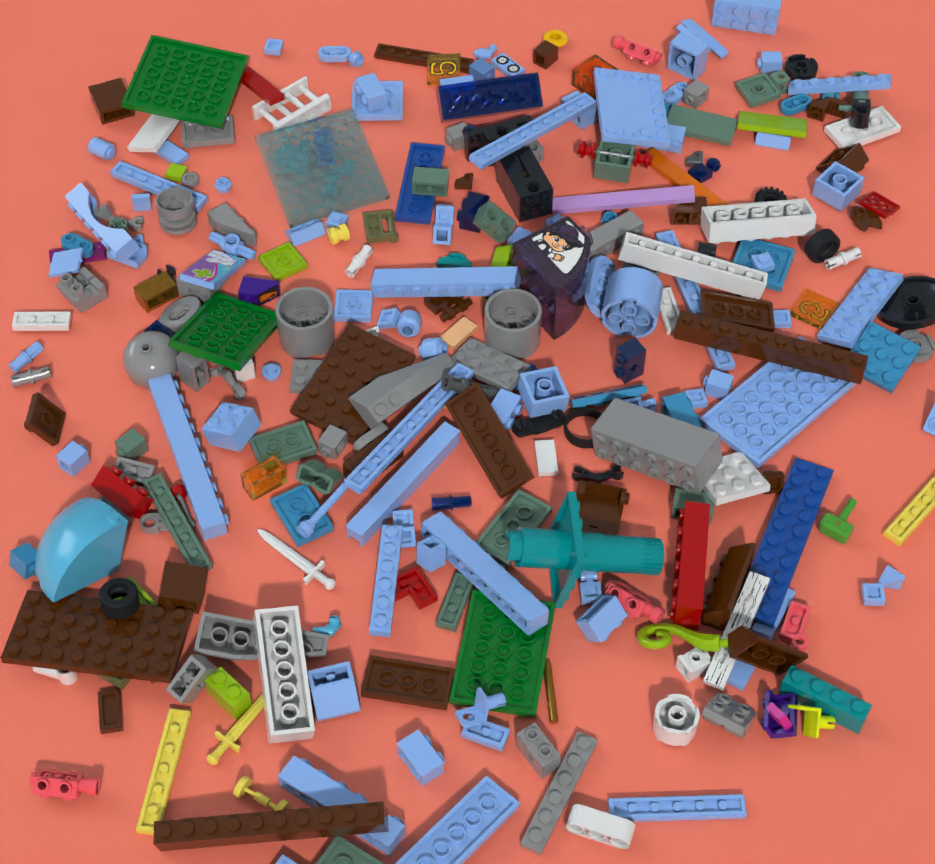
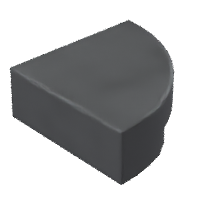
M694 152L693 155L686 159L685 167H703V152Z

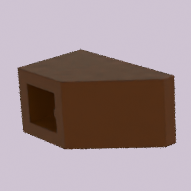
M695 197V202L678 204L672 209L670 224L700 225L701 207H707L706 197Z

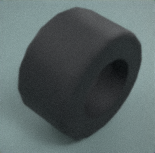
M114 578L104 583L100 588V604L103 613L107 617L124 619L134 614L139 608L138 590L136 584L131 580ZM118 597H125V598L120 599V600H114L115 598H118Z

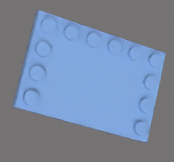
M594 67L593 77L602 141L669 149L671 141L660 75Z

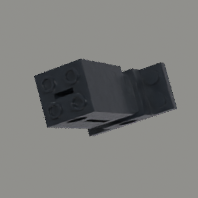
M527 115L466 131L465 158L467 162L471 153L532 121L531 116ZM523 146L489 165L494 166L496 181L519 223L552 214L553 187L530 147L524 148Z

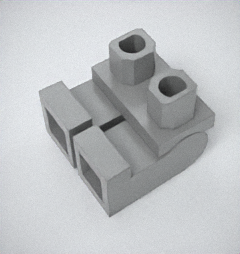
M85 267L79 269V274L75 277L65 273L59 278L60 282L56 284L59 292L80 312H85L108 298L105 285Z

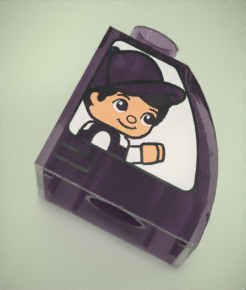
M569 216L513 243L512 266H518L521 277L519 289L533 294L539 300L542 307L541 327L553 340L564 335L576 324L586 303L585 291L588 282L590 248L593 244V238L585 226L579 227Z

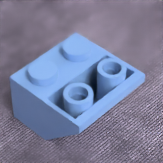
M349 661L307 671L309 689L317 721L360 711L355 681Z

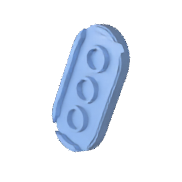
M604 255L597 256L590 261L585 288L587 306L600 319H602L601 311L608 279L615 272L614 263Z

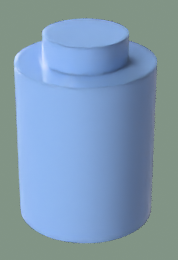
M98 137L92 138L88 144V152L108 161L116 154L113 144Z

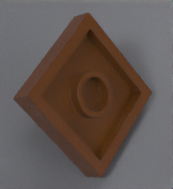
M37 392L32 395L24 428L28 432H34L51 446H55L59 443L66 413Z

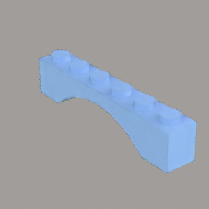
M79 183L64 196L69 201L67 205L73 212L77 210L75 214L80 220H86L84 224L89 230L94 229L92 233L98 240L102 238L103 240L100 242L107 249L111 247L109 252L116 259L120 257L123 262H126L141 249L124 229L110 228L99 223L98 217L94 214L98 201L82 183Z

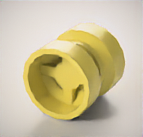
M345 223L339 224L338 228H327L328 238L332 245L338 244L341 240L344 242L350 240V233Z

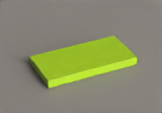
M739 111L737 129L806 138L807 119Z

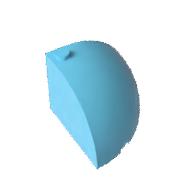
M82 498L67 506L50 522L39 541L34 567L41 589L53 603L119 570L128 520L110 505L99 499Z

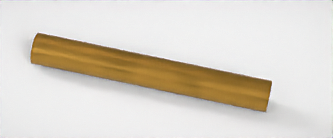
M545 662L544 679L549 719L551 724H556L559 720L551 662Z

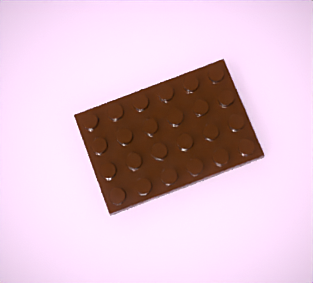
M349 323L290 409V414L323 431L330 424L347 432L348 443L354 445L370 428L348 398L376 378L411 366L416 359V355Z

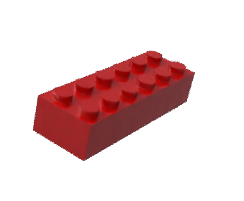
M685 501L684 509H680L677 525L678 537L675 548V571L671 595L672 607L669 619L673 620V624L698 631L703 610L710 504Z

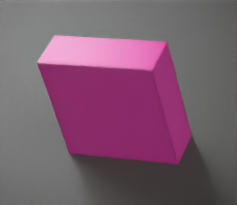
M771 702L766 707L771 717L782 728L788 730L793 726L786 714L774 703Z

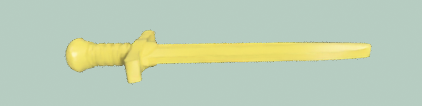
M262 694L225 736L219 731L215 732V738L221 741V743L213 753L207 755L206 759L210 765H217L219 758L228 747L240 753V745L235 744V742L263 710Z

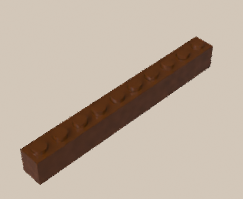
M680 310L675 326L674 339L860 385L868 360L867 355Z
M384 801L154 821L153 844L160 851L389 832L388 808Z

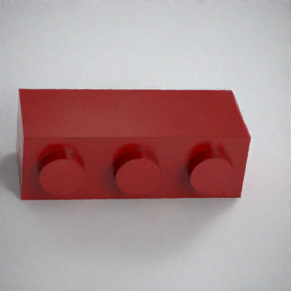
M103 465L91 486L128 516L140 519L147 513L154 498L149 495V491L146 488L137 486L135 484L136 480L127 475L124 476L122 474L123 470L119 467Z

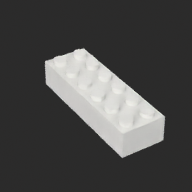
M806 198L701 207L700 227L708 242L713 244L741 240L772 239L776 237L789 238L790 236H807L815 233L816 214Z
M298 606L255 610L253 622L268 744L313 739L315 726Z

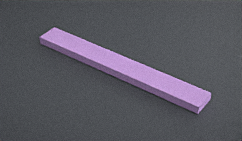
M694 185L553 197L552 211L553 215L558 213L566 214L695 202Z

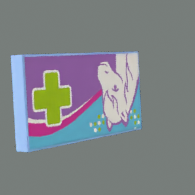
M212 250L182 272L180 280L214 290L244 267L246 259Z

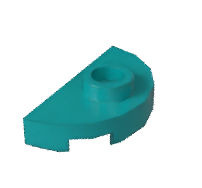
M449 253L448 256L439 258L436 268L472 267V263L463 254Z

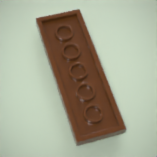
M477 382L445 403V406L501 499L535 478Z

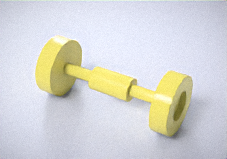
M243 776L235 786L233 795L239 799L244 798L248 793L253 796L255 801L265 807L273 808L274 811L291 808V803L285 799L280 801L278 805H275L271 802L270 798L262 793L252 791L250 788L253 780L247 776Z

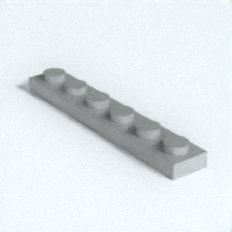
M579 731L577 732L520 842L521 847L540 856L542 855L598 744L597 739Z

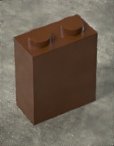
M121 78L88 86L91 101L102 125L135 116L134 110L122 108V100L127 90Z

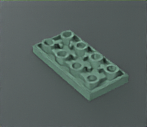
M672 104L667 122L671 125L686 127L685 136L731 146L738 119Z

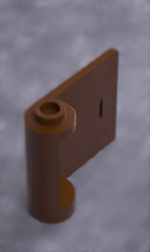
M579 480L576 496L577 501L580 502L579 517L583 521L581 530L584 532L617 535L623 507L629 503L630 493H626L627 489Z

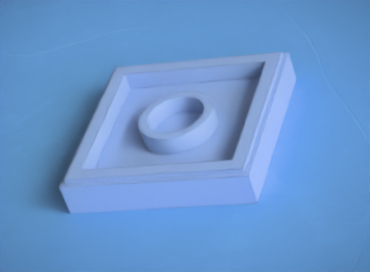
M337 289L334 321L371 322L373 291Z

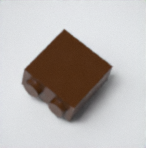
M165 561L157 605L162 606V608L192 609L193 614H199L203 600L207 568Z

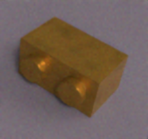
M166 271L133 287L135 298L146 313L179 297L177 284Z

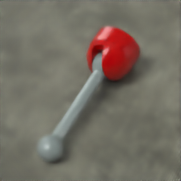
M183 484L175 485L170 491L176 501L181 503L188 523L193 529L196 523L192 521L184 502L187 490Z

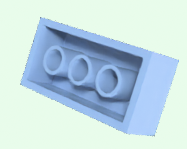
M715 0L711 26L776 35L782 0Z

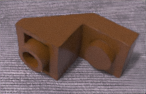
M834 97L810 102L807 117L821 122L824 121L827 114L844 118L846 112L839 111L838 107L839 105H848V102Z

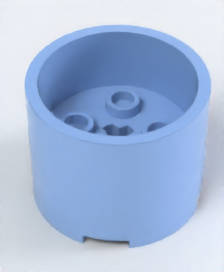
M625 267L613 272L608 279L601 311L602 323L606 329L620 337L624 334L642 338L651 334L657 325L663 295L661 280L652 272L638 267Z

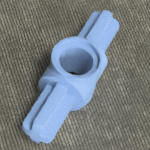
M213 231L210 233L209 240L220 245V248L225 253L234 256L241 255L249 260L255 258L256 251L244 246V242L240 240L237 234L230 233L223 236Z

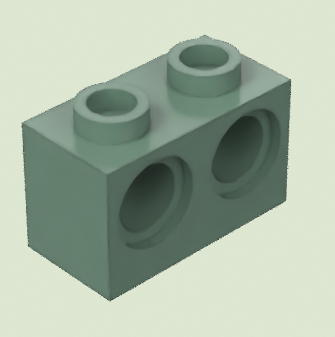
M490 200L478 208L473 220V224L499 244L511 236L516 223L514 219Z

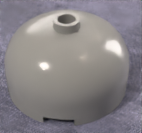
M147 331L136 335L129 341L123 353V366L134 384L150 389L149 379L158 378L169 373L172 380L175 379L174 376L178 372L176 356L180 351L168 347L170 336L158 331Z

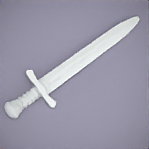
M262 529L257 530L265 542L308 574L303 578L305 585L315 578L327 590H332L335 587L336 581L320 572L325 567L323 560L315 566L272 534Z

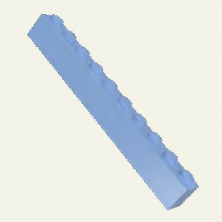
M170 373L158 378L149 379L148 384L204 541L228 534L226 525H229V520L226 513L222 514L221 510L224 508L221 498H216L215 494H218L215 482H210L212 478L209 467L205 468L204 466L206 463L205 455L198 450L201 446L198 437L194 438L193 436L195 434L193 423H188L190 419L188 410L182 407L185 403L182 394L177 393L179 391L177 380H172Z

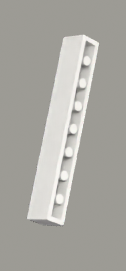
M626 232L619 252L618 260L750 299L760 300L767 285L768 273L629 232Z

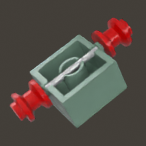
M602 139L599 148H597V143L595 142L593 145H587L586 141H583L582 144L578 145L577 154H580V158H584L587 155L591 157V160H594L595 155L597 156L594 178L628 183L632 165L637 167L638 164H643L645 169H648V165L652 166L653 155H650V151H647L646 154H641L639 149H636L635 153V145L604 142Z

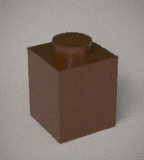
M546 40L533 50V63L546 70L558 60V46Z

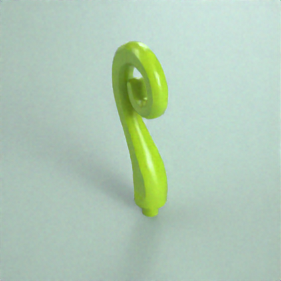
M672 623L650 624L637 632L638 643L648 649L667 647L672 640L670 634L684 639L697 649L703 651L720 652L721 648H729L728 639H721L719 634L697 633ZM656 634L658 640H652L648 637Z

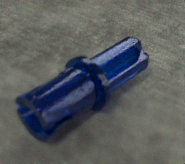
M449 495V497L431 498L432 511L443 509L453 511V508L472 506L471 496L452 497V495Z

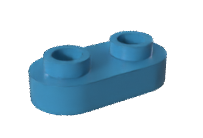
M807 94L795 95L781 102L780 111L786 116L797 114L809 109L812 99Z
M67 233L61 237V245L64 250L83 248L82 258H89L93 255L94 248L90 241L74 233Z

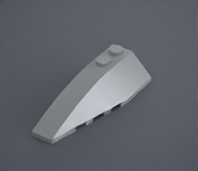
M447 353L380 376L350 396L348 400L369 428L373 429L441 381L444 375L456 364Z
M202 611L193 653L236 661L258 660L254 622L252 620ZM301 630L305 657L326 656L329 635Z

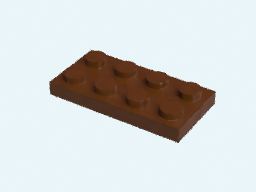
M700 291V315L774 332L775 323L772 302Z
M370 655L361 697L447 711L455 668Z

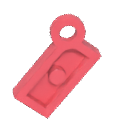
M791 600L779 639L790 642L800 650H805L808 647L809 640L803 635L812 607ZM796 640H802L804 644L799 645Z

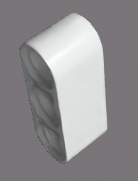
M574 804L565 827L571 833L620 849H628L636 825L628 819L584 805Z

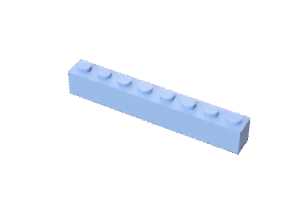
M518 266L375 269L370 286L375 298L492 296L504 289H519L521 277Z
M440 511L422 522L421 536L425 539L433 535L446 544V560L528 636L548 624V607L541 603L530 590L522 586L517 578L511 576L505 567L499 565L476 541H473L466 535L463 529L455 525L450 517H447Z

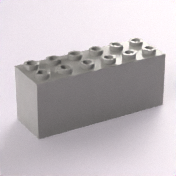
M618 398L613 399L591 428L594 452L598 458L627 467L635 472L646 474L651 478L662 480L670 485L681 487L689 492L692 491L700 494L723 462L720 434Z

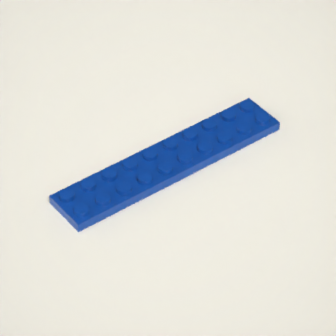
M795 458L749 572L752 571L770 578L769 585L753 620L754 622L771 628L774 627L834 470Z

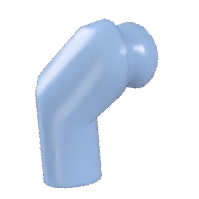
M491 44L488 49L479 48L474 51V56L477 59L488 60L497 51V47Z

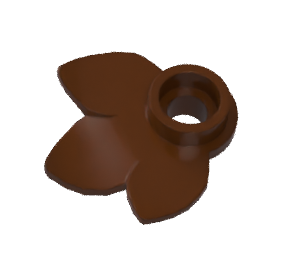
M855 206L851 209L850 218L861 231L866 232L868 227L882 229V221L879 215L863 207Z

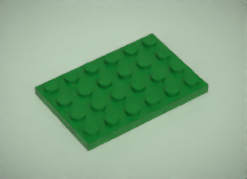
M216 291L169 339L168 347L191 354L197 358H203L214 364L223 365L231 370L241 371L277 329L275 311Z
M473 590L449 704L464 707L474 706L476 690L481 687L487 697L500 692L505 696V706L489 711L536 718L556 603L539 600L549 609L548 624L528 636L481 591Z

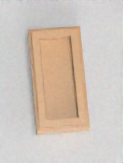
M463 317L439 338L446 342L450 350L454 351L478 330V325Z

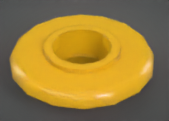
M561 30L547 31L542 38L543 42L546 40L558 46V48L566 45L568 42V36Z

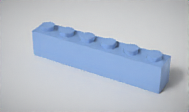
M293 756L278 775L280 787L312 807L368 803L362 794L351 792L344 783L332 780L325 771L321 769L318 771L313 768L311 763L304 758L299 759ZM388 815L389 832L356 835L388 856H391L406 833L403 821L396 816L391 817Z

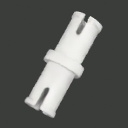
M364 245L360 252L354 255L352 262L344 270L348 277L354 278L359 269L366 265V260L373 253L372 247Z
M858 247L846 252L841 251L836 256L825 259L824 263L827 264L824 265L827 270L840 265L845 266L848 262L861 258V251Z

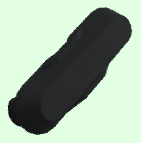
M557 409L556 411L553 410L551 414L542 415L538 418L516 420L512 425V432L519 438L533 434L537 435L561 427L565 423L566 417L562 410Z

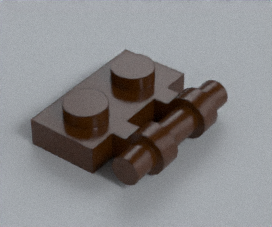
M464 296L428 297L424 300V305L435 315L443 312L444 314L440 316V320L444 323L447 320L451 321L458 313L468 310V307L473 302L470 298L464 301L462 299ZM453 304L457 305L452 309L450 308V306Z

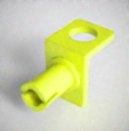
M788 704V708L805 710L804 736L818 738L820 729H834L835 725L828 723H836L834 716L821 715L822 708Z

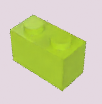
M219 667L204 680L207 693L235 720L252 706L250 693L222 667Z

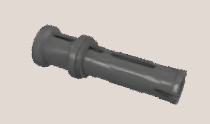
M446 374L442 379L441 387L443 391L451 390L460 394L475 383L468 381L464 377L455 378L451 374ZM479 384L487 398L494 399L499 392L498 387Z

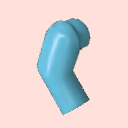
M337 615L330 616L329 623L325 627H313V632L327 634L329 637L333 636L341 628L340 617Z

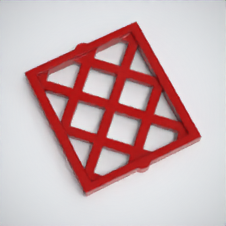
M875 191L866 195L858 203L884 219L893 215L901 207Z

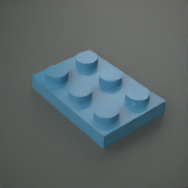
M302 484L270 499L272 508L297 548L334 531V526L326 514L314 525V533L309 538H304L296 530L301 521L309 520L321 507L307 485Z

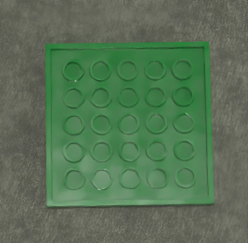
M151 35L122 100V108L222 129L249 61V56Z

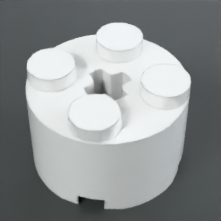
M670 694L657 703L653 719V730L655 737L659 741L672 746H686L690 743L696 734L700 717L699 709L694 705L693 700L682 694Z

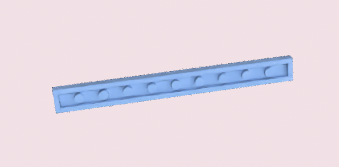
M584 92L471 153L468 160L482 170L594 108L597 101Z
M673 230L656 233V241L681 248ZM673 276L688 311L700 315L699 293L701 289L698 283ZM705 346L715 370L723 372L735 369L736 364L730 352Z
M458 362L447 374H451L455 378L464 377L469 381L474 376V371ZM441 380L344 480V486L361 495L445 407V403L451 400L457 393L451 390L443 391Z

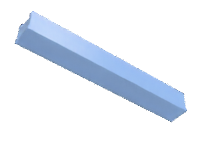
M444 421L345 526L347 537H353L360 542L361 546H364L382 527V524L384 525L393 515L392 511H397L459 445L460 430Z

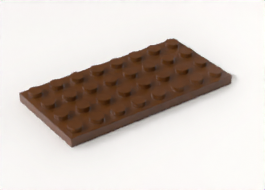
M27 590L0 658L2 663L171 683L174 679L191 624L193 610L162 608V606L139 603V608L131 616L124 619H113L103 613L99 598L68 595L53 603L44 592Z

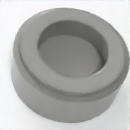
M194 172L185 173L181 177L182 185L189 189L196 188L199 185V176Z

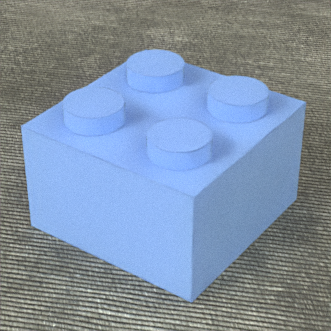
M680 32L670 42L667 68L695 81L706 69L709 45Z
M835 161L815 180L812 195L842 211L861 193L865 177Z
M557 366L520 374L517 388L530 418L551 414L553 410L556 411L557 409L567 410L570 396Z
M222 402L201 430L211 446L240 452L261 426V422L253 408Z

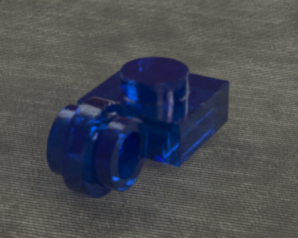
M710 158L706 166L700 163L689 169L688 174L700 183H703L712 178L713 172H717L720 169V161L717 158Z

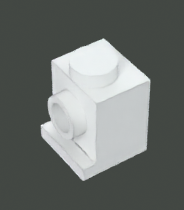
M694 648L684 655L680 654L677 656L675 667L689 683L707 672L711 663V657L707 651Z

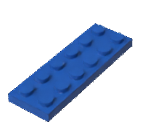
M411 142L395 221L431 224L436 196L412 194V177L414 167L442 169L445 154L444 145Z

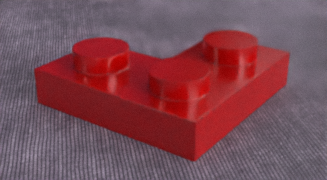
M417 566L398 575L395 602L410 595L419 610L438 601V596Z

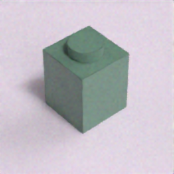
M133 428L115 441V453L119 457L137 460L148 452L146 439Z

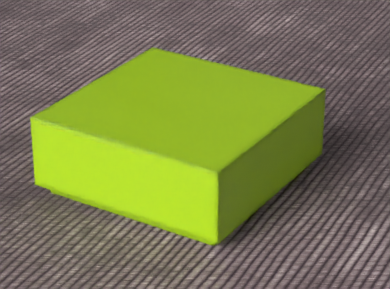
M171 163L165 173V179L182 182L181 177L188 172V166Z

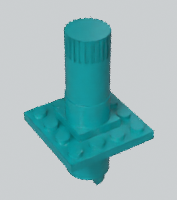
M567 492L549 529L518 527L516 531H505V538H509L507 560H513L516 567L549 569L552 599L556 603L555 608L562 609L565 601L569 599L571 590L575 588L577 579L581 577V571L659 575L664 563V544L660 538L582 531L583 521L579 517L580 502L577 501L576 492Z

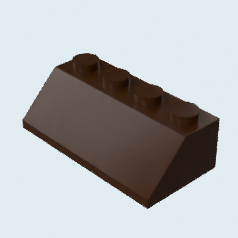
M755 543L729 547L727 555H722L719 566H722L721 571L717 570L713 582L716 584L714 587L710 586L707 594L708 604H703V625L725 631L750 570L756 547Z

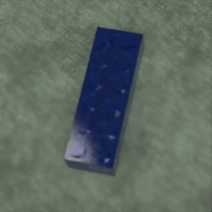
M538 72L442 85L436 88L441 123L536 110L543 107Z

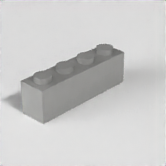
M630 210L585 234V248L580 260L587 266L593 258L611 254L621 247L626 232L642 236L644 222ZM574 240V242L578 243L577 247H582L578 240Z

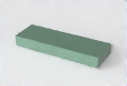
M455 572L436 621V627L455 633L474 586L461 573Z

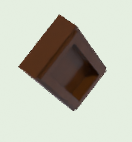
M120 689L98 692L100 733L107 734L123 731Z

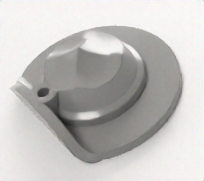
M186 296L176 300L161 314L159 326L163 330L176 333L200 309V300L195 296Z

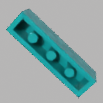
M791 665L785 675L779 690L780 695L796 693L799 705L822 708L821 715L834 716L837 724L857 734L860 733L872 707L871 704Z

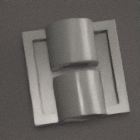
M717 692L704 707L702 718L718 727L725 726L724 730L743 739L757 712L746 704H740L732 700L729 695Z

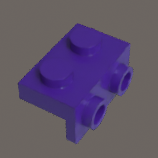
M766 690L765 698L762 701L765 711L764 717L761 720L763 730L767 732L771 739L797 736L798 710L788 708V704L798 705L796 693L774 695L771 690ZM771 702L784 712L793 726L788 730L782 728L767 711L766 707Z

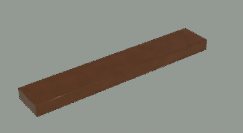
M378 43L374 53V58L424 67H430L432 62H437L434 66L436 69H439V64L443 61H453L457 64L456 72L469 74V65L474 62L472 58ZM450 64L443 65V70L452 71L454 68Z

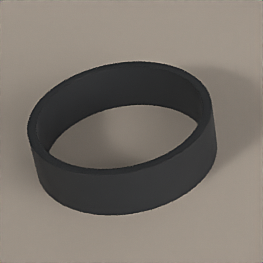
M581 407L571 411L567 415L564 424L566 439L576 447L593 448L592 439L584 440L573 436L569 432L567 425L571 420L580 416H589L598 420L602 413L589 407Z

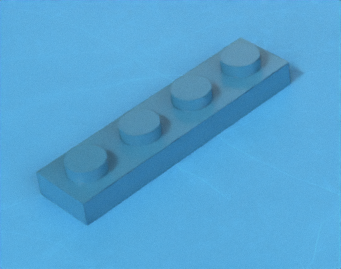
M637 384L571 397L568 404L570 407L577 409L587 407L586 405L590 404L602 406L605 405V401H613L614 398L623 400L625 397H642V394L648 393L647 386Z

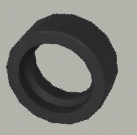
M822 229L808 239L804 251L812 262L822 263L837 252L841 242L831 229Z

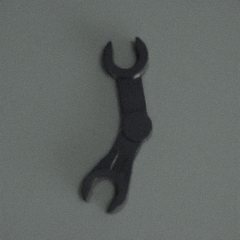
M619 465L613 466L611 471L596 474L581 466H575L574 472L580 474L572 473V479L575 481L590 480L595 483H601L608 479L621 480L624 472L615 473L621 470Z

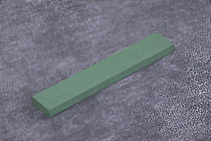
M161 473L143 480L144 488L154 498L153 504L187 565L205 567L207 571L212 569V563Z

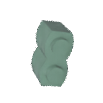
M309 460L299 464L295 476L302 484L313 486L323 494H330L336 491L344 479V475L334 468H327L318 460Z

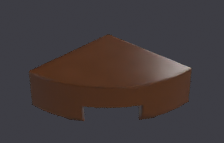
M468 173L464 177L458 178L455 181V189L472 190L473 173Z

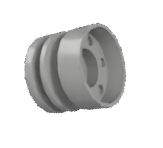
M174 187L163 190L157 195L155 199L160 228L164 232L180 235L190 232L195 228L197 218L193 195L189 190Z

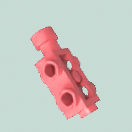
M617 35L614 39L613 48L623 49V53L627 55L626 58L630 60L640 59L642 60L641 64L650 67L651 64L656 66L657 62L659 63L662 58V53L626 40L620 35Z
M612 579L605 585L604 590L606 592L604 595H615L629 617L636 619L646 615L655 624H658L665 614L663 608L652 605L651 600L631 589L629 585Z
M40 769L38 772L31 773L29 783L32 786V794L39 795L41 798L61 797L62 800L72 801L77 799L82 792H87V795L97 796L100 791L101 779L91 776L89 779L84 778V774L77 772L69 773L56 771L55 769Z

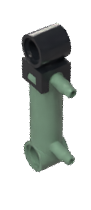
M858 71L854 73L853 77L862 75L870 76V74L864 71ZM870 90L852 91V105H839L838 107L839 111L852 112L851 124L854 128L864 129L869 126L871 112Z

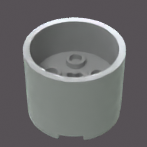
M298 287L284 293L277 301L275 307L279 342L284 352L298 359H307V357L319 354L322 356L327 353L335 342L333 306L329 296L323 291L312 287Z
M504 289L493 294L485 304L484 340L486 345L516 359H526L533 355L540 345L542 307L539 300L533 294L521 289Z

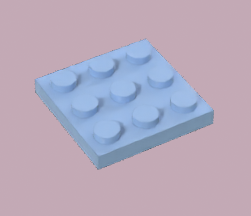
M353 81L352 121L403 120V81H379L387 93V107L368 112L365 106H362L359 95L355 94L354 86L356 84Z

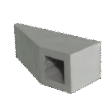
M226 203L207 212L209 225L217 233L223 236L234 233L239 236L244 244L252 247L257 246L256 232L252 228L250 229L244 219L239 218L235 210Z

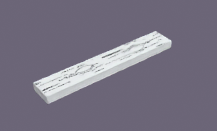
M752 571L749 572L721 639H728L727 634L741 625L748 628L751 627L769 585L770 578ZM721 648L720 652H715L703 679L704 684L724 691L736 663L735 659L729 657V648Z

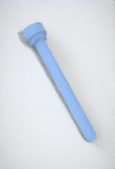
M344 482L309 520L306 519L300 522L296 527L300 535L304 538H309L314 533V525L348 490V487L344 486Z

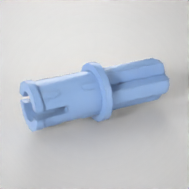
M34 342L25 351H21L20 355L9 363L8 366L14 373H17L27 363H32V359L41 353L44 348L39 342Z

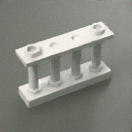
M305 76L280 90L285 97L283 101L270 106L262 100L252 106L253 119L256 121L262 117L266 118L273 124L274 137L280 140L330 111L331 97L327 93L321 97H317L308 89V79ZM304 94L312 102L304 105L296 97ZM290 101L299 109L292 113L283 105ZM277 109L286 117L278 121L270 112Z

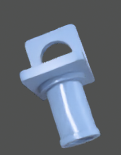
M479 687L476 690L474 706L455 711V716L463 728L486 723L489 710L506 705L505 696L500 692L487 697L482 688ZM472 714L475 719L467 721L463 718V715Z

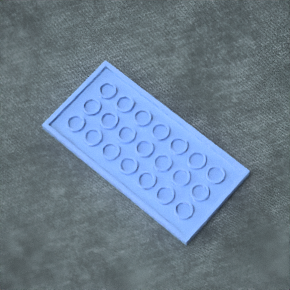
M799 336V337L797 338V339L805 340V339L802 338L801 336ZM768 362L700 418V424L707 430L720 434L721 441L734 451L744 454L756 468H760L851 390L856 383Z

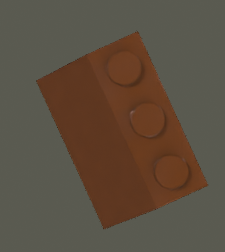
M741 625L727 634L730 658L776 675L783 674L789 670L791 665L796 666L808 658L806 652L794 645L752 630L746 626Z

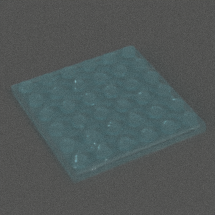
M353 108L254 136L290 228L313 219L319 220L329 217L332 211L343 213L390 198Z

